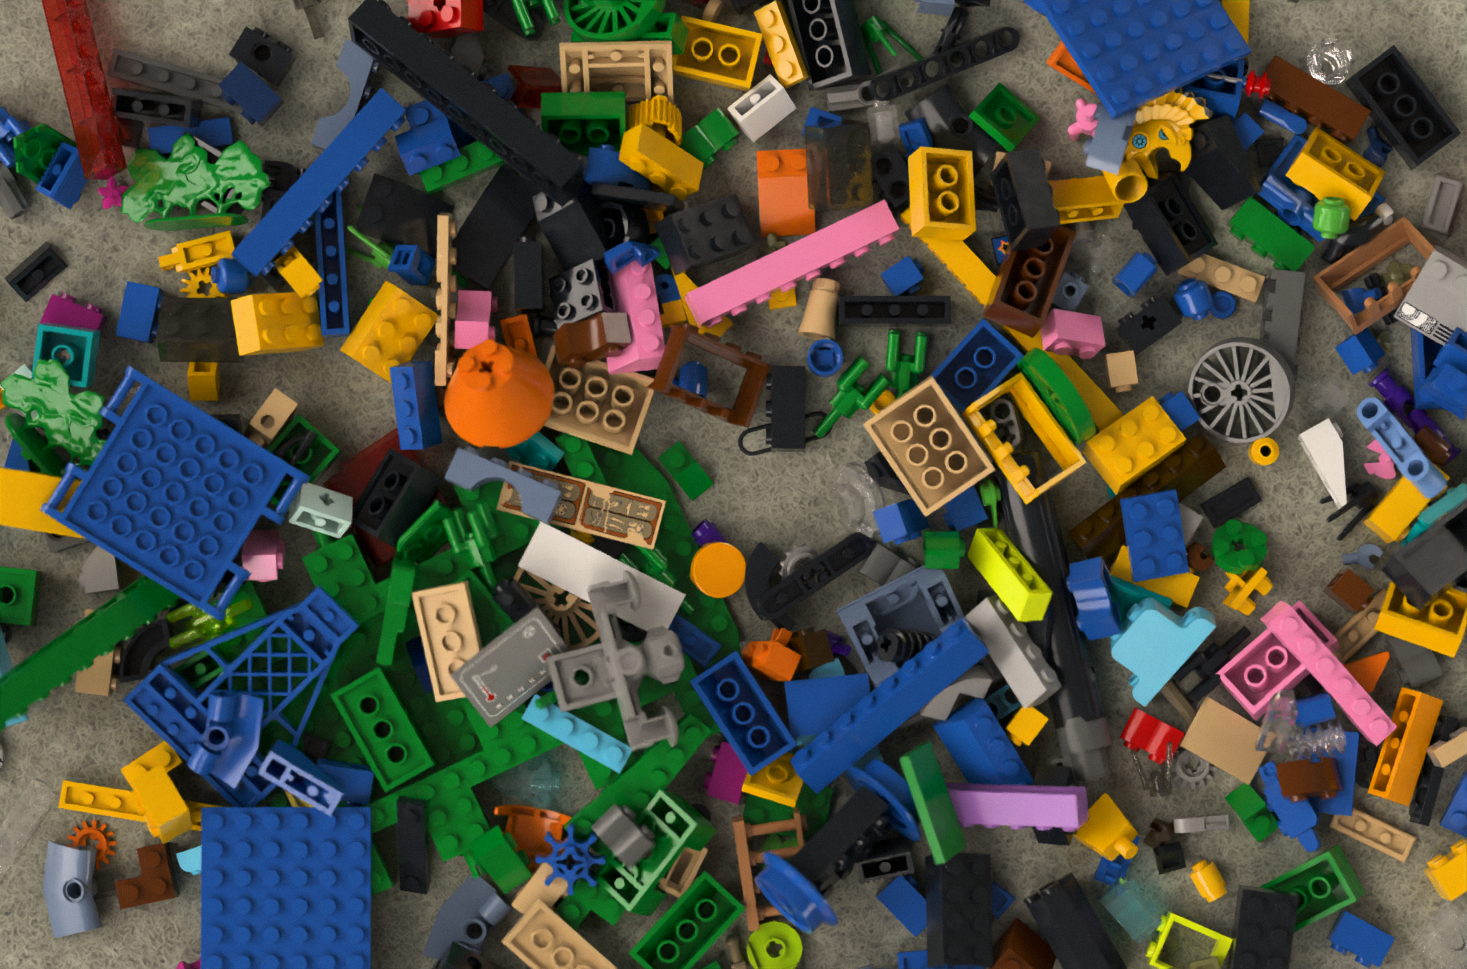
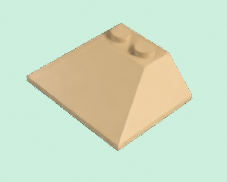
M672 40L559 43L562 92L625 91V101H646V99L650 101L654 96L662 95L668 98V102H671V105H674Z

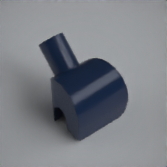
M1371 127L1366 130L1370 144L1365 149L1363 157L1381 168L1393 147L1380 139L1377 127Z

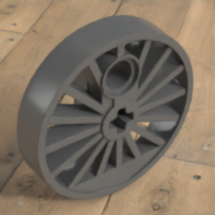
M1250 337L1228 338L1211 346L1197 361L1189 380V401L1200 417L1198 421L1216 437L1236 443L1253 442L1273 433L1289 416L1295 399L1294 377L1284 357L1269 344ZM1239 346L1250 348L1243 372ZM1232 347L1234 369L1223 348ZM1257 350L1266 356L1250 375L1249 373ZM1215 352L1225 372L1207 357ZM1269 362L1270 372L1255 379ZM1201 366H1205L1217 377L1212 378L1200 374ZM1271 379L1272 385L1259 386V384ZM1197 381L1205 383L1201 390H1197ZM1239 385H1241L1242 389L1247 390L1244 395L1242 390H1235ZM1209 387H1217L1221 393L1220 397L1212 396L1209 392ZM1273 392V397L1263 393ZM1198 398L1201 399L1205 406L1201 407ZM1262 402L1274 405L1275 413ZM1218 405H1225L1213 421L1205 414V412ZM1233 406L1227 430H1224L1217 426V424ZM1257 410L1271 420L1274 425L1267 429ZM1239 411L1242 434L1233 433ZM1248 413L1259 433L1250 434Z

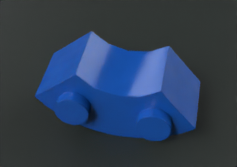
M600 144L599 148L590 147L584 180L591 186L596 182L652 191L653 183L649 179L619 160L620 153L615 152L616 147Z
M1102 557L1070 564V574L1067 576L1066 582L1069 591L1074 594L1079 615H1077L1076 620L1079 630L1084 631L1090 641L1120 634L1118 602L1112 603L1108 586L1113 585Z

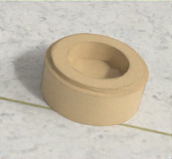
M710 0L703 11L701 20L715 23L722 11L724 2L721 0Z

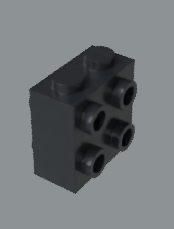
M591 259L548 279L550 286L549 295L555 312L554 322L558 329L564 323L584 321L596 316L600 312H618L610 271L606 264Z

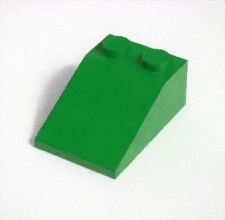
M1339 844L1260 886V888L1295 892L1299 896L1294 932L1357 901L1366 893Z

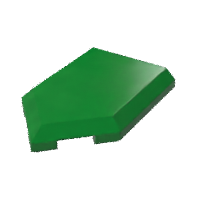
M41 123L13 137L16 172L38 184L41 181V177L44 176V172L47 171L46 167L49 166L52 157L58 152L57 148L60 147V143L65 142L75 148L78 143L45 123Z
M436 500L399 538L395 559L420 564L432 558L449 540L442 519L448 516H452L454 519L452 509Z

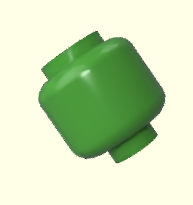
M1323 197L1322 201L1315 204L1312 226L1315 230L1321 232V237L1337 239L1338 234L1346 233L1349 228L1351 208L1345 203L1343 198Z

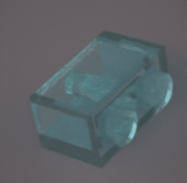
M1121 876L1098 896L1097 900L1139 945L1163 923L1158 916L1161 911L1150 899L1147 902L1144 901L1140 896L1143 890L1133 879L1127 882Z

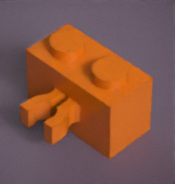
M774 628L770 641H750L744 647L741 658L748 670L765 681H791L801 658L800 654L785 647L792 636V632L785 628H781V630Z

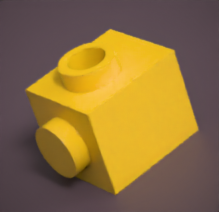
M190 357L187 373L190 400L218 401L221 384L218 357Z

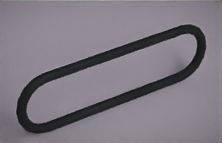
M812 412L805 414V419L814 416H823L825 418L827 414ZM771 423L743 431L738 439L740 450L749 456L771 452V447L750 452L742 445L743 437L746 434L770 428ZM832 427L829 429V431H828L822 438H824V437H826V436L829 435V433H830L831 430H832ZM818 436L805 438V443L820 438Z

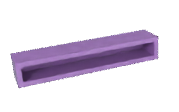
M945 783L960 827L984 824L985 828L1010 825L1011 829L1036 826L1037 830L1062 827L1064 831H1075L1089 820L1086 787Z

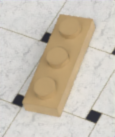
M1202 254L1178 271L1180 276L1188 279L1196 277L1197 280L1205 281L1207 286L1229 292L1252 303H1256L1265 280V276L1206 254Z

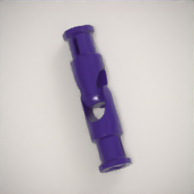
M1388 368L1384 369L1368 385L1378 390L1385 398L1384 402L1407 427L1413 429L1415 435L1426 424L1451 445L1448 449L1451 455L1443 463L1442 466L1444 467L1462 450L1460 447L1456 448L1445 436L1446 432L1437 422L1427 416L1425 410H1413L1405 416L1403 404L1408 403L1415 408V398L1403 385L1399 386L1389 375L1390 370Z

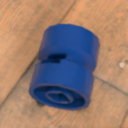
M822 339L812 344L808 350L807 365L813 374L823 378L831 377L841 368L843 352L836 342Z

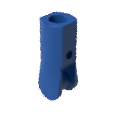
M1265 99L1257 114L1294 134H1302L1307 129V123L1303 118L1268 99Z

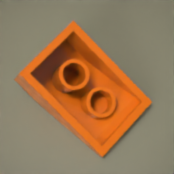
M812 148L756 151L761 237H768L771 232L777 235V237L811 235L815 233Z

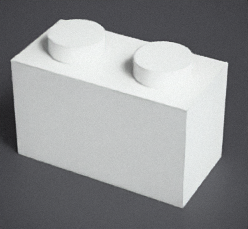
M770 74L727 109L739 128L752 142H755L793 112L796 107L784 87Z

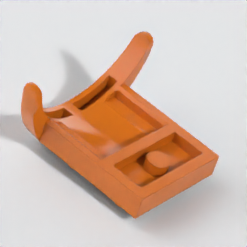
M500 805L495 807L494 811L495 815H508L505 834L510 832L518 844L517 850L523 849L532 862L528 865L532 874L540 864L535 862L537 854L548 855L553 852V846L544 839L546 833L550 831L554 838L561 840L563 825L572 818L561 812L525 805Z

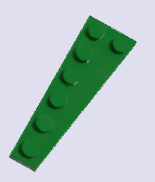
M688 711L677 721L679 737L675 747H671L667 739L654 743V745L643 752V756L632 766L629 765L620 777L612 784L609 783L597 798L591 803L586 804L564 825L565 830L567 831L569 823H574V836L582 841L587 840L594 832L591 827L614 804H620L621 806L626 804L636 814L634 818L636 821L660 789L665 790L712 731L711 727ZM597 836L595 842L589 845L591 849L600 855H606L607 858L612 852L611 848L599 836Z

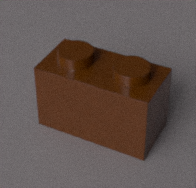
M1343 569L1337 573L1323 592L1349 613L1360 610L1364 611L1373 600L1370 595L1374 592V589L1350 569Z

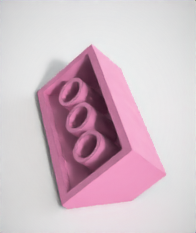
M634 260L615 274L610 272L617 311L627 315L632 343L622 350L623 353L620 356L606 357L609 374L658 369L665 350L652 264L649 262L641 267Z

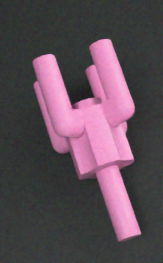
M1083 98L1076 101L1077 122L1068 127V135L1071 141H1077L1081 133L1094 136L1098 120L1094 119L1097 108L1096 104H1087Z

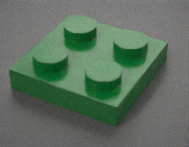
M1000 82L968 116L1009 152L1013 151L1041 119Z

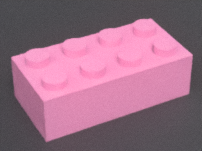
M1300 600L1292 606L1294 611L1333 654L1339 648L1337 639ZM1267 628L1216 674H1220L1223 687L1256 721L1307 677L1310 672Z

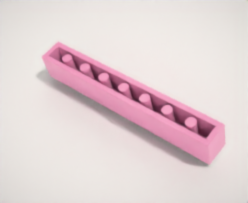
M884 199L687 293L684 299L698 327L707 325L708 328H712L723 322L721 318L730 313L733 317L748 310L746 306L755 301L757 305L770 300L772 298L771 294L778 290L785 293L797 286L796 282L803 278L806 281H810L822 274L820 270L828 266L832 270L845 264V258L853 254L856 258L865 255L871 251L869 247L876 243H879L880 246L890 243L895 239L894 235L898 232L899 227Z

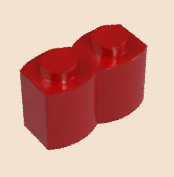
M1134 708L1120 738L1125 740L1123 746L1137 753L1141 748L1150 753L1148 759L1163 766L1165 761L1170 764L1172 763L1185 733Z

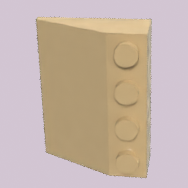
M552 345L545 367L548 369L553 380L555 394L552 412L543 426L632 455L656 392L647 388L654 378L636 372L609 374L607 363L599 360L588 362L580 368L558 365L556 348Z
M932 376L917 384L863 423L925 517L995 470Z

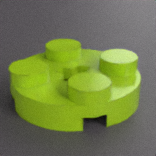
M775 920L760 924V930L752 932L747 944V956L754 969H795L800 961L803 950L801 938L797 931L787 923ZM771 941H775L776 944H782L783 948L779 950V956L775 957L773 953H767L766 949L770 947Z

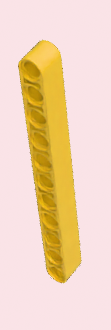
M909 206L899 216L905 224L909 223L908 227L911 229ZM918 237L924 244H928V249L943 265L947 264L946 268L962 285H966L967 291L980 305L984 304L983 308L985 309L996 280V276L963 241ZM1003 325L1002 328L1018 345H1022L1021 349L1025 353H1028L1033 348H1039L1044 351L1041 329L1032 338ZM1044 351L1056 362L1075 386L1085 402L1099 433L1124 416L1069 355H1057L1054 352Z

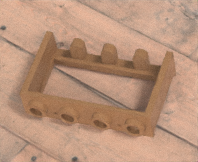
M1405 216L1389 225L1388 228L1380 232L1367 244H1363L1344 255L1340 260L1313 277L1320 296L1322 295L1343 318L1355 335L1399 307L1422 269L1419 266L1413 267L1410 271L1412 278L1401 286L1395 281L1389 283L1387 286L1389 294L1376 301L1373 297H1368L1364 301L1366 309L1356 316L1335 295V292L1409 243L1426 260H1428L1435 249Z

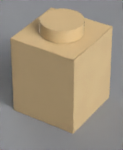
M1134 350L1111 353L1104 356L1108 389L1115 388L1116 393L1132 391V386L1138 384Z

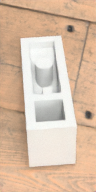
M1328 418L1301 433L1297 439L1336 506L1340 509L1347 504L1343 442L1341 440L1343 433L1336 422L1332 424Z

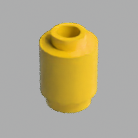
M1268 437L1259 438L1251 442L1248 447L1249 459L1256 465L1272 464L1279 455L1277 443ZM1263 446H1267L1269 449V455L1266 457L1260 452Z
M1203 859L1191 866L1193 871L1189 876L1201 897L1206 898L1208 903L1227 893L1225 888L1226 882L1213 861L1207 862L1206 859Z

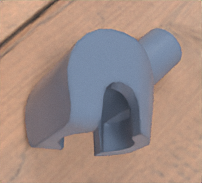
M1366 542L1361 544L1355 553L1342 554L1343 565L1359 563L1363 567L1372 570L1374 565L1369 561V557L1374 554L1381 558L1384 552L1376 544Z

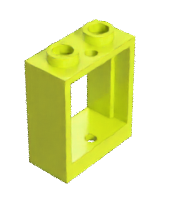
M1168 911L1166 916L1162 915L1156 927V930L1159 931L1158 937L1155 942L1150 941L1145 956L1149 957L1147 960L1148 964L1159 969L1174 967L1158 960V957L1175 921L1216 939L1210 956H1217L1219 968L1221 969L1233 939Z

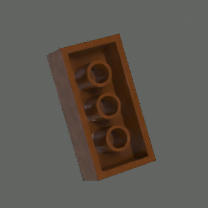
M1060 225L1043 247L1011 251L1008 244L982 316L1033 338L1044 326L1077 232Z

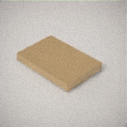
M1205 697L1180 746L1243 783L1250 785L1275 736L1213 699Z

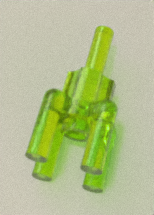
M245 599L227 607L225 611L226 616L223 621L214 618L191 603L168 613L167 619L170 623H175L190 615L193 616L192 619L186 621L188 631L170 638V646L175 649L199 637L205 638L188 646L189 649L220 636L219 632L228 629V626L232 624V617L252 609L251 601Z

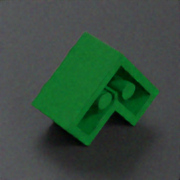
M579 878L574 885V894L567 895L554 913L573 930H576L590 910L614 926L626 908L598 881L592 887L588 880Z

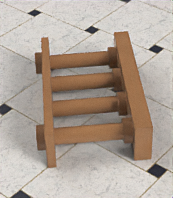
M798 807L793 808L794 819L750 825V822L744 823L743 815L732 817L749 931L760 930L759 921H763L764 917L782 914L773 905L762 906V904H756L755 894L760 893V889L755 882L756 877H752L751 867L756 866V863L764 862L762 854L765 851L754 852V850H748L747 840L752 839V836L796 830L798 846L766 850L782 859L792 858L804 846L802 832L807 831L805 814L800 815Z

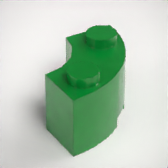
M924 531L923 565H925V569H959L960 557H965V541H963V537H959V532Z

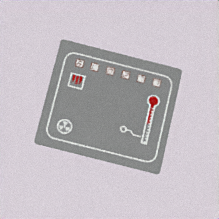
M535 608L451 673L450 677L489 727H493L552 681L546 658L569 652L570 650L541 610Z

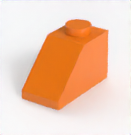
M1382 651L1345 663L1343 666L1362 688L1369 693L1373 691L1390 658L1389 651Z

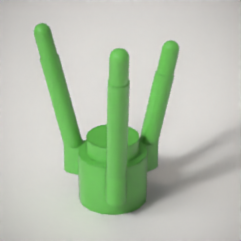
M361 205L357 206V209L360 213L362 210ZM348 225L347 229L374 249L371 255L375 258L347 246L346 252L373 264L378 269L383 266L388 270L396 245L388 242L384 244L382 241L377 245L359 230Z

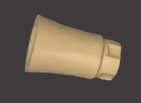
M814 278L812 290L809 291L805 313L797 332L798 335L815 340L829 339L835 341L840 283L826 278Z

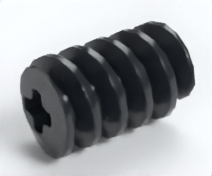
M888 627L878 637L876 643L877 656L883 662L904 664L921 652L936 637L927 631L922 632L920 630Z

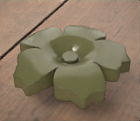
M1397 260L1390 261L1386 267L1389 273L1381 274V280L1386 286L1393 281L1401 286L1412 278L1409 274L1413 267L1411 264L1402 263L1399 266Z

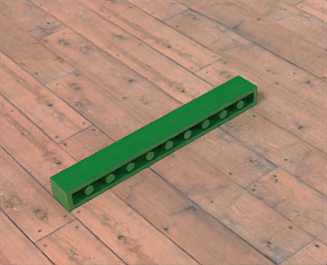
M144 575L0 677V731L7 727L6 722L10 719H16L29 711L28 706L32 703H39L47 699L51 695L49 691L56 686L62 687L73 679L71 675L78 670L81 672L90 668L94 664L93 660L99 655L105 656L116 648L115 644L117 642L133 637L137 633L135 629L142 624L145 626L154 622L158 618L157 614L163 609L166 611L179 603L178 599L180 596Z

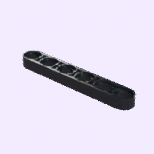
M999 27L876 77L869 85V94L876 101L886 102L1013 51L1019 45V34L1012 27ZM1004 31H1008L1012 36V42L1008 47L1002 46L999 40L1000 35ZM980 41L985 42L988 47L987 53L983 57H979L975 52V46ZM955 51H959L963 56V62L959 67L953 66L950 61V57ZM930 61L936 62L939 68L937 75L934 77H930L926 73V65ZM906 71H910L914 76V82L909 87H905L901 83V76ZM881 81H885L889 85V93L885 97H880L876 92V87Z

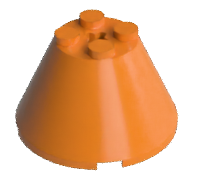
M491 339L484 340L482 343L470 348L459 359L458 366L445 391V414L452 429L466 442L482 448L484 446L511 447L532 437L546 423L552 412L555 394L554 383L548 369L535 356L528 352L496 343Z

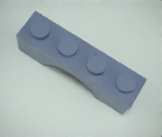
M345 39L337 66L349 79L350 97L340 112L329 117L319 118L311 145L323 151L360 112L364 99L369 100L373 90V84L370 83L372 74H377L381 66L370 55L347 39Z
M467 446L466 450L458 447L445 476L448 482L471 492L491 481L506 482L515 487L519 492L522 504L521 511L524 515L547 525L551 524L563 497L562 492L558 490L559 485L546 479L542 483L533 480L532 473L518 468L517 472L506 468L508 463L492 457L491 461L481 457L482 452Z

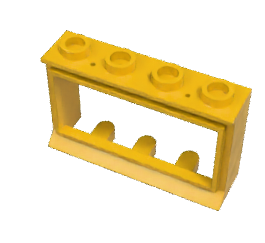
M1021 372L972 403L961 414L1026 505L1087 463L1082 457L1080 450L1074 446L1066 435L1064 428L1058 424L1050 413L1048 406L1042 402L1034 391L1030 381ZM1005 393L1009 395L1063 470V472L1036 490L1027 479L1030 473L1028 467L1025 465L1019 467L1010 455L1013 452L1012 445L1008 442L1002 444L993 432L997 428L996 423L991 419L986 422L979 410Z

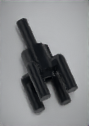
M1243 626L1221 647L1213 642L1203 652L1194 651L1170 678L1171 681L1179 683L1194 670L1202 681L1185 696L1192 704L1194 702L1198 704L1222 682L1220 674L1216 673L1231 661L1228 655L1247 639L1251 632Z

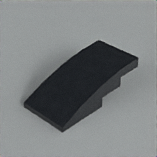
M501 166L452 241V248H457V263L452 264V269L488 291L512 256L513 242H519V238L523 237L536 215L532 196L540 193L541 190Z

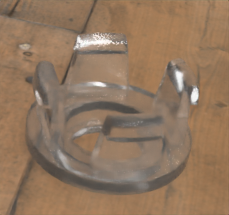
M1335 37L1322 39L1321 43L1312 47L1306 56V68L1309 74L1328 86H1336L1342 83L1348 75L1350 65L1355 62V56L1351 48L1340 51L1335 47L1337 41ZM1322 59L1329 61L1333 66L1331 74L1327 75L1321 71L1323 66Z

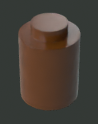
M1426 424L1413 437L1414 441L1432 463L1442 466L1450 457L1451 453L1448 449L1451 445Z

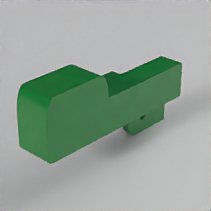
M393 559L376 655V663H379L380 666L387 667V665H392L397 632L404 633L415 575V562Z

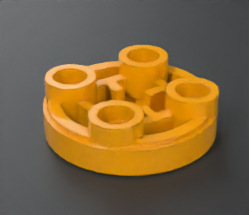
M724 542L706 543L693 557L690 580L700 592L714 598L728 597L738 591L745 580V559L741 552L731 544Z

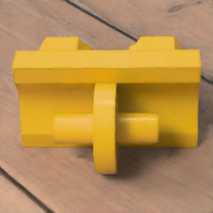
M1262 567L1251 572L1252 569L1243 571V574H1233L1226 571L1225 575L1230 580L1224 588L1230 593L1222 603L1230 609L1237 610L1247 616L1250 615L1257 604L1248 597L1249 594L1255 589L1264 596L1273 587L1272 582L1266 576L1268 572Z

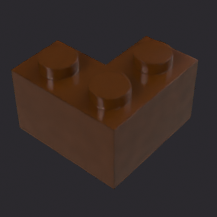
M169 841L165 844L159 843L137 848L142 876L115 882L120 909L180 896Z

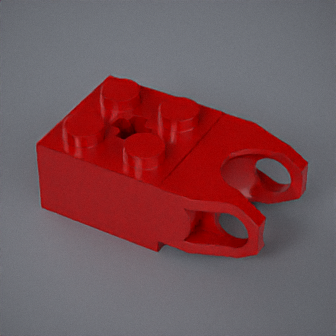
M406 0L409 6L406 19L412 24V28L419 34L423 32L431 39L448 38L483 31V0Z

